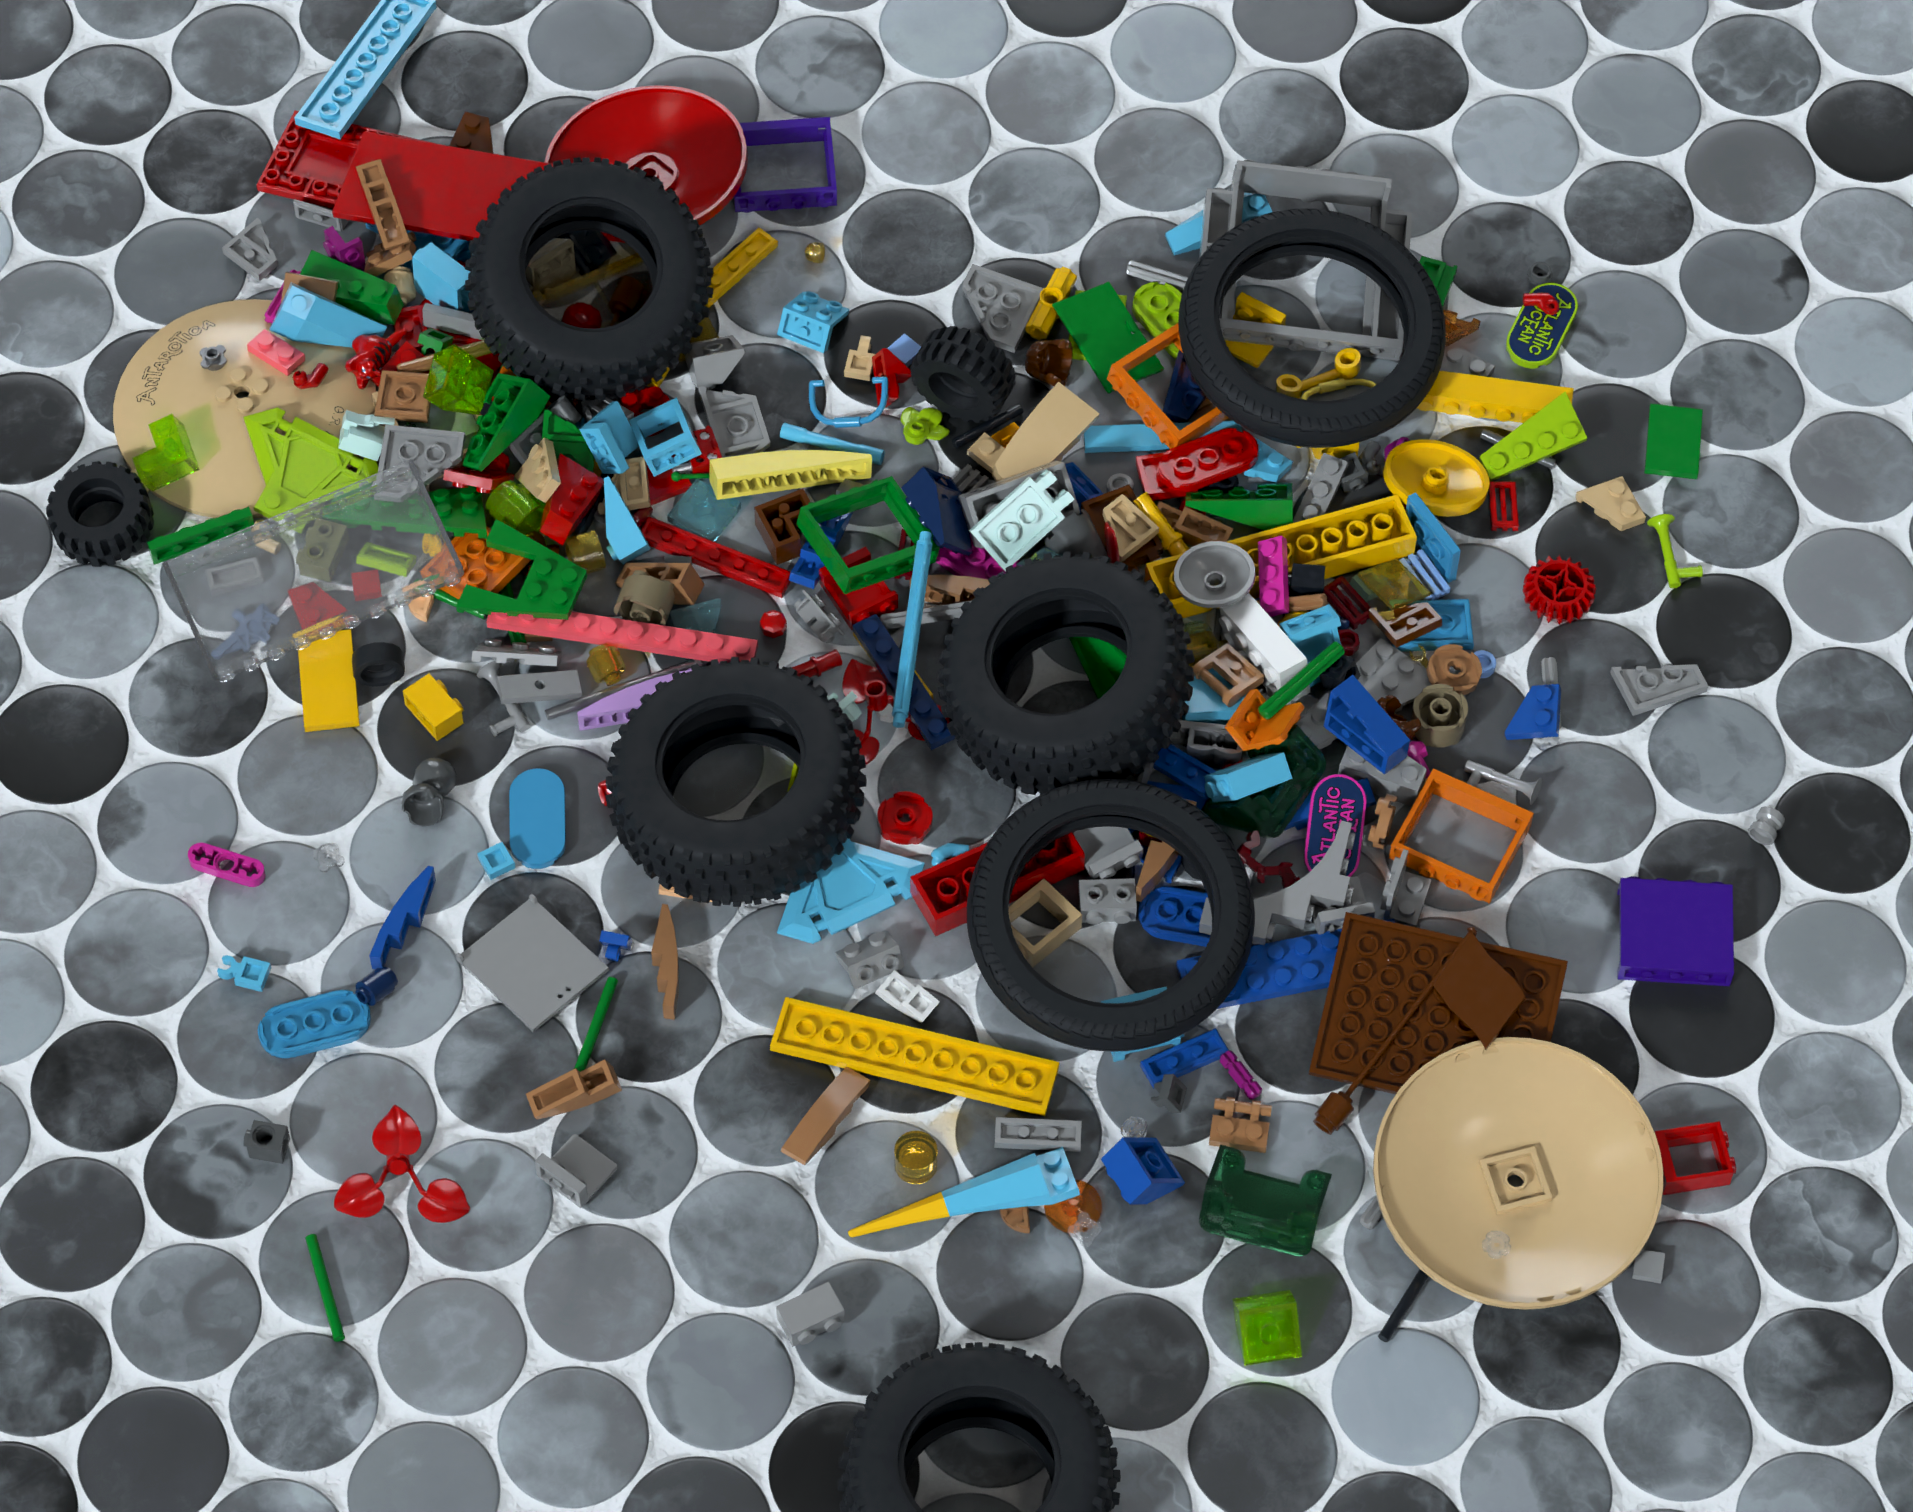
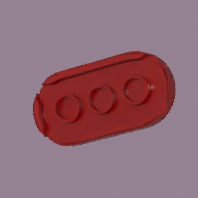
M1226 428L1164 452L1158 463L1159 479L1166 487L1178 492H1190L1252 468L1258 459V442L1249 432L1244 430L1240 432L1236 428Z

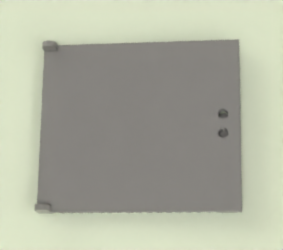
M533 894L529 895V899L464 952L455 955L456 960L469 973L475 976L487 990L494 994L502 1004L512 1011L517 1018L523 1021L532 1032L536 1031L609 971V967L540 905Z

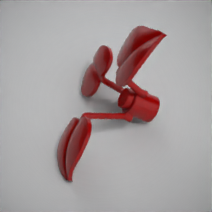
M851 659L844 673L842 689L845 697L851 691L857 696L854 701L856 704L867 702L866 731L863 733L858 729H854V732L861 741L860 755H864L865 762L868 764L875 759L880 748L879 741L869 736L871 734L872 712L882 711L888 704H891L893 707L894 699L892 695H887V682L877 668ZM908 716L905 722H910L908 725L910 735L918 740L925 741Z
M393 1105L386 1116L378 1122L372 1134L374 1147L381 1154L386 1155L387 1165L383 1166V1172L379 1180L375 1183L373 1177L368 1173L352 1175L343 1182L334 1199V1208L339 1212L358 1218L371 1217L383 1207L385 1196L379 1187L382 1186L387 1174L391 1172L395 1175H401L409 1172L419 1193L423 1195L418 1202V1210L429 1221L437 1223L455 1221L463 1217L470 1210L464 1190L451 1179L442 1178L434 1180L429 1184L427 1191L422 1187L413 1166L410 1164L409 1156L416 1153L420 1148L421 1132L413 1118L397 1105Z

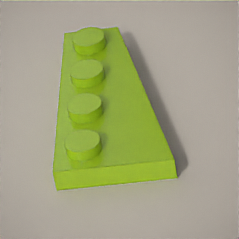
M1564 392L1480 455L1479 460L1488 473L1489 481H1494L1587 441V436L1566 392Z

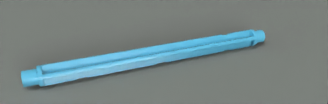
M921 531L919 540L916 543L892 711V725L897 728L905 726V720L909 714L933 545L931 542L932 533L928 531Z

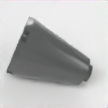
M1084 509L1081 510L1082 515L1078 516L1076 513H1073L1062 520L1051 530L1054 534L1049 540L1046 536L1043 542L1048 549L1056 555H1061V557H1063V552H1071L1072 556H1075V554L1083 555V552L1091 553L1094 559L1096 556L1108 557V553L1090 515Z

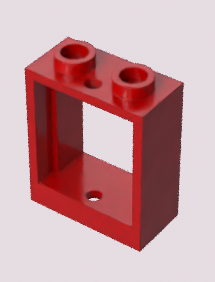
M1720 1121L1654 1131L1663 1165V1195L1730 1185L1733 1174H1736V1163L1734 1157L1729 1156L1727 1149L1729 1148L1728 1134L1726 1131H1722ZM1711 1141L1719 1171L1677 1177L1669 1148Z

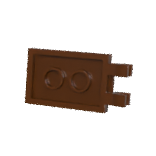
M1129 484L1081 502V510H1086L1090 515L1105 549L1103 509L1121 494L1133 503L1137 498ZM1156 535L1122 562L1128 565V571L1131 572L1133 569L1139 571L1138 566L1162 559L1159 554L1163 553L1164 548L1158 536Z

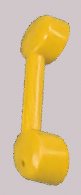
M1354 348L1343 349L1335 356L1334 369L1302 381L1294 375L1283 374L1276 380V391L1290 397L1300 398L1303 391L1316 387L1319 383L1332 381L1337 378H1344V380L1352 379L1360 372V352Z

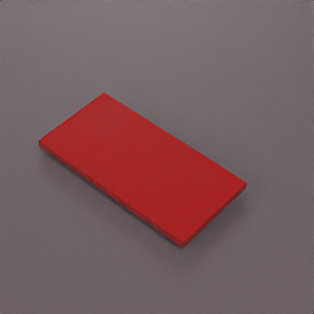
M295 110L256 185L257 190L333 209L364 131L423 142L428 141L356 124H351L340 140L296 125L294 117L299 111Z
M364 131L332 213L335 218L375 224L356 166L381 159L406 230L470 241L474 238H479L480 233L476 231L478 222L482 219L487 221L488 206L492 202L498 205L500 194L505 188L511 191V186L516 182V179L521 176L527 179L526 174L534 172V169L537 167H541L544 171V166L550 163Z

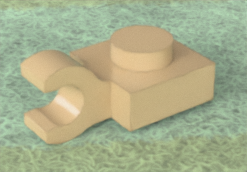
M861 335L858 350H849L844 377L870 381L873 370L872 357L875 355L870 353L872 346L870 344L871 337Z

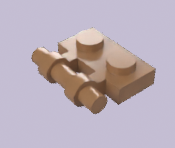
M412 231L407 233L410 243L385 251L382 243L374 246L373 250L367 252L368 259L364 272L376 277L412 260V256L416 252V246L413 243L416 241L415 234Z
M1228 1096L1227 1099L1215 1098L1214 1109L1225 1110L1224 1116L1213 1115L1209 1145L1266 1153L1270 1123L1258 1120L1259 1115L1271 1117L1272 1106L1261 1104V1101L1252 1100V1103L1236 1101L1235 1097ZM1233 1113L1251 1114L1250 1120L1233 1118Z

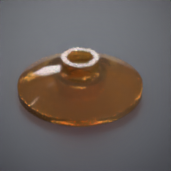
M1075 1180L1080 1192L1079 1196L1053 1205H1044L1048 1221L1060 1231L1081 1233L1092 1228L1100 1218L1102 1212L1100 1195L1094 1187L1081 1180ZM1075 1199L1078 1200V1203L1071 1205L1068 1201Z

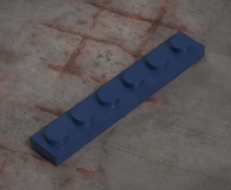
M874 614L853 624V632L895 695L901 651L877 614ZM914 672L908 716L930 750H933L954 740L955 735L951 736L947 727V720L943 717V714Z

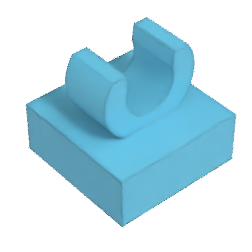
M503 842L477 853L478 860L490 880L516 868L515 862Z

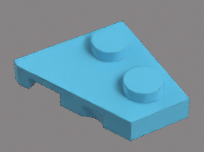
M1255 438L1259 446L1258 459L1252 468L1244 472V475L1260 477L1277 483L1291 470L1293 461Z

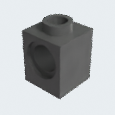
M254 1120L251 1130L247 1129L244 1136V1146L247 1147L249 1158L283 1164L290 1141L288 1127ZM264 1139H271L267 1144H260Z

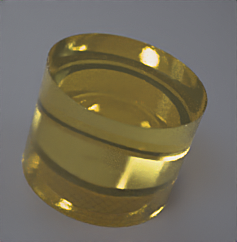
M594 530L569 537L564 543L568 560L587 570V574L606 569L603 550Z
M910 1131L899 1137L894 1148V1166L897 1175L903 1181L911 1184H921L934 1176L937 1170L938 1157L935 1140L929 1134L922 1131Z

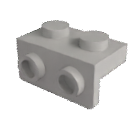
M886 930L874 933L869 938L849 944L844 949L835 952L838 962L848 972L851 984L855 989L887 976L894 970L898 971L904 968L899 945Z

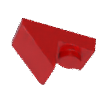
M882 348L872 357L874 377L885 376L888 378V398L886 407H888L898 399L900 391L898 383H904L911 377V370L888 348ZM875 383L878 406L881 400L882 383Z

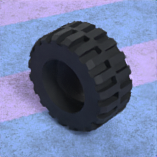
M945 326L932 331L927 336L911 365L912 382L914 386H917L919 394L921 396L924 395L926 401L930 405H935L942 413L946 412L950 414V417L955 419L961 418L965 422L974 421L975 423H980L998 415L1016 383L1010 358H1006L1005 352L1001 348L998 349L990 339L983 338L982 334L970 332V329L967 328L958 329L957 326Z
M100 461L92 462V465L89 466L82 464L77 466L78 470L74 472L70 470L64 474L65 479L63 481L59 479L53 486L55 492L51 491L49 494L46 514L56 543L61 550H64L65 555L70 559L76 558L77 563L87 565L90 562L92 567H101L103 563H107L108 566L115 565V561L120 559L125 561L131 558L129 554L132 552L137 553L142 548L141 543L148 541L150 537L149 530H152L154 525L152 517L154 515L153 507L146 488L138 475L130 472V469L123 465H120L118 468L114 462L101 464ZM112 501L123 505L120 514L108 524L88 527L77 523L81 514L95 503Z

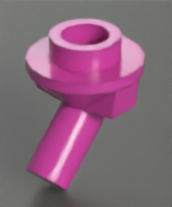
M1411 741L1407 755L1427 769L1425 777L1427 779L1431 772L1423 759L1428 755L1426 746L1421 741Z

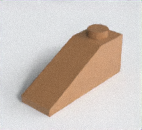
M625 563L615 582L618 587L622 588L624 580L628 576L633 575L634 571H644L651 577L671 582L674 585V604L694 605L705 585L691 563Z

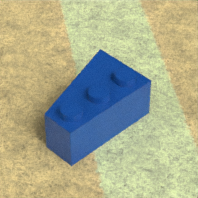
M1354 675L1330 692L1324 728L1384 775L1407 757L1410 739Z

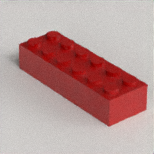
M1073 833L1053 841L1030 860L1016 881L1009 903L1018 900L1043 879L1052 885L1084 870L1085 853ZM987 843L910 877V893L935 937L967 923L969 886L977 861Z

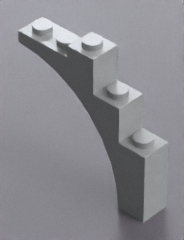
M1341 821L1335 839L1325 856L1307 875L1293 885L1274 894L1254 898L1255 926L1252 945L1260 944L1265 946L1267 939L1272 940L1276 923L1304 930L1305 922H1311L1315 905L1339 909L1344 908L1345 903H1351L1354 887L1349 886L1350 877L1346 876L1349 859L1345 858L1347 849L1352 850L1356 834L1351 833L1352 823ZM1206 897L1199 932L1211 935L1212 914L1209 899Z

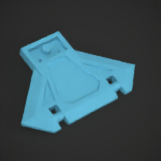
M847 838L846 842L842 843L844 847L843 852L840 855H833L831 858L833 864L828 869L823 870L821 868L816 873L817 879L809 883L804 881L799 884L800 890L790 893L777 934L814 944L821 941L819 932L828 929L830 934L833 935L895 906L893 900L895 896L901 894L905 900L912 898L910 893V877L922 872L925 863L855 843ZM891 881L895 883V885L888 888L885 885ZM820 916L821 919L813 923L811 919Z

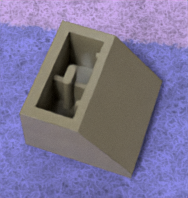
M556 238L540 248L529 262L525 274L527 281L534 287L532 294L535 299L548 294L554 287L563 281H568L576 274L574 245L571 239Z

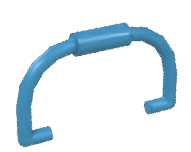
M885 376L872 378L873 384L882 383L881 400L876 411L867 417L855 416L829 419L823 416L816 406L815 387L824 386V380H812L809 382L810 409L816 419L826 425H832L835 428L861 427L862 424L872 422L879 417L886 407L888 378Z

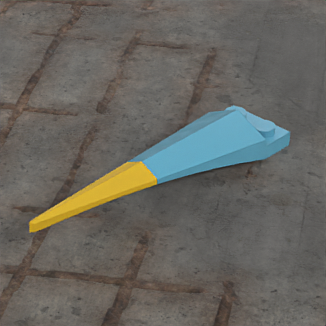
M1061 1147L1038 1156L1035 1153L853 1228L848 1231L849 1237H856L903 1225L956 1215L1008 1208L1053 1205L1079 1196L1080 1192L1065 1151Z

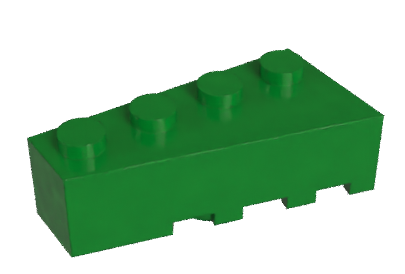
M311 250L300 273L302 275L337 281L338 288L335 302L379 323L395 325L404 306L396 285Z

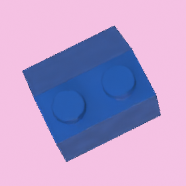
M1122 1137L1101 1158L1106 1167L1107 1174L1116 1182L1121 1190V1196L1130 1205L1148 1204L1185 1184L1157 1138Z

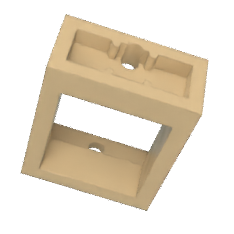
M1045 879L1041 880L1009 906L1010 924L1037 902L1041 903L1061 922L1059 926L1034 946L1011 925L1016 943L1032 968L1082 928V914Z

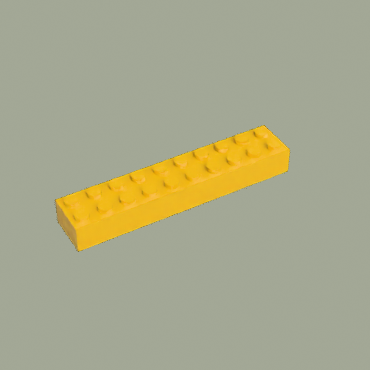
M1397 494L1226 542L1241 547L1252 558L1256 576L1249 594L1255 599L1260 597L1258 541L1282 535L1287 539L1288 574H1292L1293 563L1325 566L1324 579L1407 557L1412 553L1414 554L1417 536ZM1182 554L1146 563L1144 581L1147 582L1151 579L1156 584V587H1158L1159 593H1165L1182 618L1205 613L1213 609L1190 603L1176 589L1174 568Z

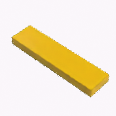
M758 227L713 267V278H711V285L708 286L713 288V296L708 299V303L704 306L708 308L712 306L778 247V241Z

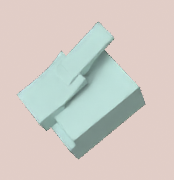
M346 410L342 419L338 449L378 461L385 427L379 424L394 425L395 418L374 416V414L363 415Z

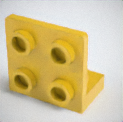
M1243 292L1236 298L1233 319L1277 325L1286 324V314ZM1225 340L1227 347L1234 357L1255 368L1262 364L1274 348L1273 345Z

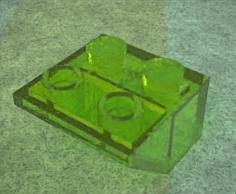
M453 344L434 354L423 397L442 410L479 415L484 405L483 401L489 390L494 370Z

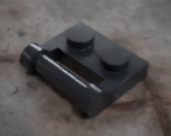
M573 231L556 237L571 239L570 235L573 234L590 259L591 263L588 264L573 242L575 263L580 269L579 274L583 279L593 274L617 254L608 238L599 231Z

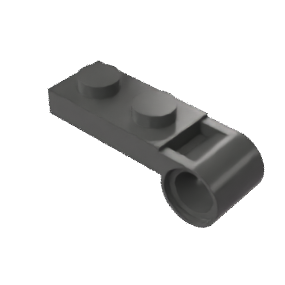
M566 395L556 399L545 409L550 410L553 414L572 424H576L582 417ZM544 411L536 421L508 446L522 465L528 459L532 447L539 444L542 440Z

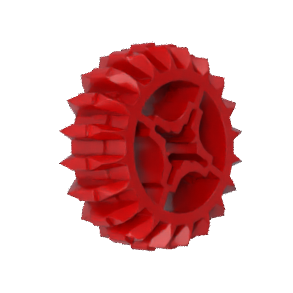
M1560 555L1556 560H1553L1550 556L1546 558L1545 562L1539 560L1536 566H1531L1524 578L1523 594L1525 595V604H1530V612L1537 611L1538 619L1546 616L1548 623L1552 619H1557L1558 624H1560L1563 619H1566L1570 624L1573 621V617L1580 620L1583 613L1587 614L1590 606L1594 603L1596 592L1594 578L1589 575L1588 568L1581 569L1580 561L1575 564L1572 563L1571 557L1566 561L1562 560Z

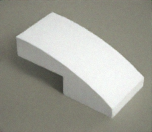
M895 970L875 992V994L898 1011L920 1023H923L940 1002L919 984L915 987Z

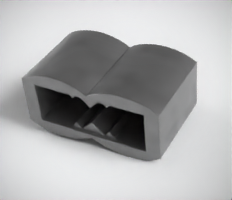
M1202 726L1189 729L1188 755L1207 766L1214 765L1219 769L1228 764H1235L1241 761L1243 750L1227 730L1217 732Z

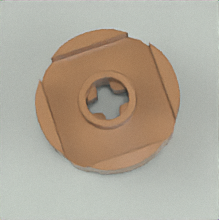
M1443 645L1435 650L1429 659L1426 668L1428 680L1432 685H1449L1453 687L1454 691L1463 696L1473 692L1482 674L1480 660L1473 652L1469 654L1467 651L1462 650L1463 647L1460 645ZM1450 666H1453L1455 670H1460L1457 675L1450 673Z
M1386 794L1385 798L1381 797L1378 800L1375 814L1379 815L1378 823L1371 826L1368 841L1373 842V847L1382 850L1385 848L1386 843H1382L1381 840L1389 836L1396 807L1391 806V803L1397 802L1398 796Z

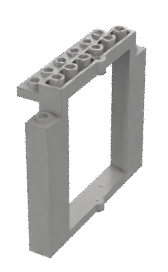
M1237 160L1232 176L1231 191L1223 188H1207L1204 200L1199 258L1218 238L1242 223L1244 192L1296 198L1307 203L1321 201L1371 207L1370 223L1394 237L1409 251L1412 213L1400 209L1387 210V200L1392 183L1390 178H1384L1380 175L1365 176L1354 172H1333L1329 169H1307L1304 166L1290 167L1282 166L1278 163L1265 164L1257 163L1253 160ZM1367 275L1362 335L1233 319L1236 282L1227 291L1219 307L1221 331L1224 340L1273 345L1289 348L1292 351L1310 350L1335 354L1346 348H1354L1360 352L1361 357L1399 361L1403 349L1404 331L1399 314L1385 291Z

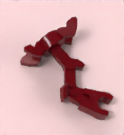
M1256 830L1246 835L1245 839L1247 842L1242 843L1237 852L1243 864L1255 872L1256 879L1260 884L1265 882V876H1280L1283 889L1300 880L1299 876L1296 877L1290 867L1293 865L1291 862H1281L1278 866H1263L1250 856L1252 850L1250 849L1260 845L1259 832Z

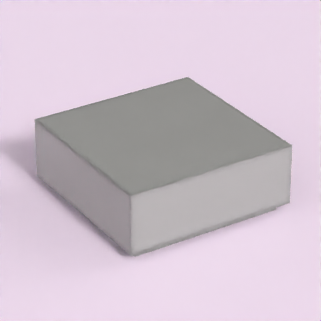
M1642 1249L1634 1260L1632 1279L1661 1284L1665 1253Z

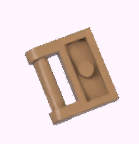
M1228 643L1193 666L1194 677L1202 679L1222 697V702L1228 707L1234 706L1239 698L1246 695L1249 690H1253L1264 683V675ZM1213 668L1228 683H1230L1233 686V688L1229 690L1208 670Z

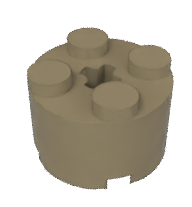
M636 570L633 572V575L628 576L624 580L614 606V613L616 616L619 613L624 620L665 626L675 601L674 585L667 580H659L649 576L644 571Z
M1433 684L1425 687L1414 699L1411 720L1419 718L1421 722V728L1415 733L1417 741L1423 742L1425 746L1437 748L1459 743L1465 730L1468 714L1466 698L1454 691L1453 687L1446 684Z

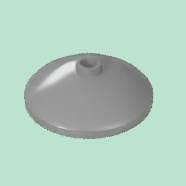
M1210 541L1195 545L1182 554L1174 568V582L1180 595L1190 603L1206 608H1220L1238 602L1249 593L1256 576L1254 562L1250 555L1241 547L1223 541Z

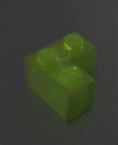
M173 414L148 424L156 447L132 458L138 476L145 486L154 491L200 470L185 427Z

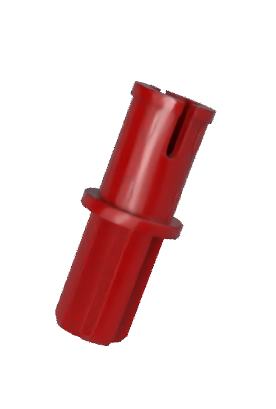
M834 649L817 658L812 656L809 661L792 668L797 670L798 677L803 674L810 678L815 675L820 677L821 673L837 666H842L843 663L837 649Z

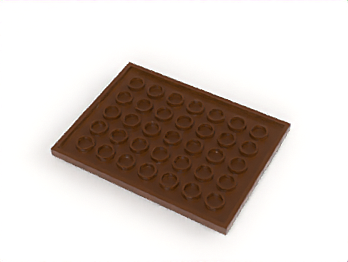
M1346 912L1309 1075L1352 1084L1463 938ZM1480 942L1489 956L1515 979L1526 997L1496 1038L1518 1037L1551 1042L1568 961ZM1433 987L1358 1086L1397 1094L1405 1082L1426 1063L1458 1046L1480 1040L1448 1008Z

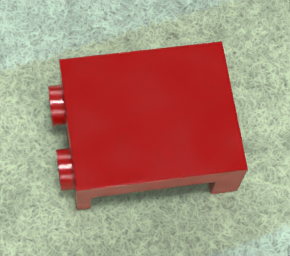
M865 546L842 559L847 567L850 568L870 561L871 553ZM824 566L819 569V584L851 631L853 630V624L874 614L880 617L882 614L892 613L898 608L897 592L895 590L890 591L884 581L844 594L827 568Z

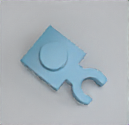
M225 955L222 957L223 964L231 967L227 970L218 968L217 973L221 979L228 980L234 977L236 986L260 992L263 991L271 970L269 962L243 956L241 963H238L231 956Z

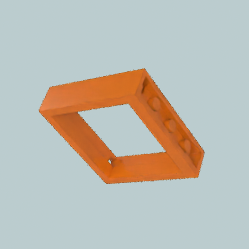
M1178 323L1112 364L1107 380L1113 385L1112 388L1123 396L1127 405L1141 416L1144 424L1151 428L1159 436L1161 443H1165L1169 449L1195 440L1221 422L1229 419L1216 407L1179 430L1128 374L1129 370L1172 343L1183 353Z
M1433 768L1391 844L1389 859L1394 861L1395 856L1401 857L1403 849L1409 850L1407 867L1418 871L1426 878H1434L1443 882L1451 889L1463 891L1475 900H1483L1490 904L1531 827L1534 813ZM1433 794L1517 831L1489 883L1405 846Z

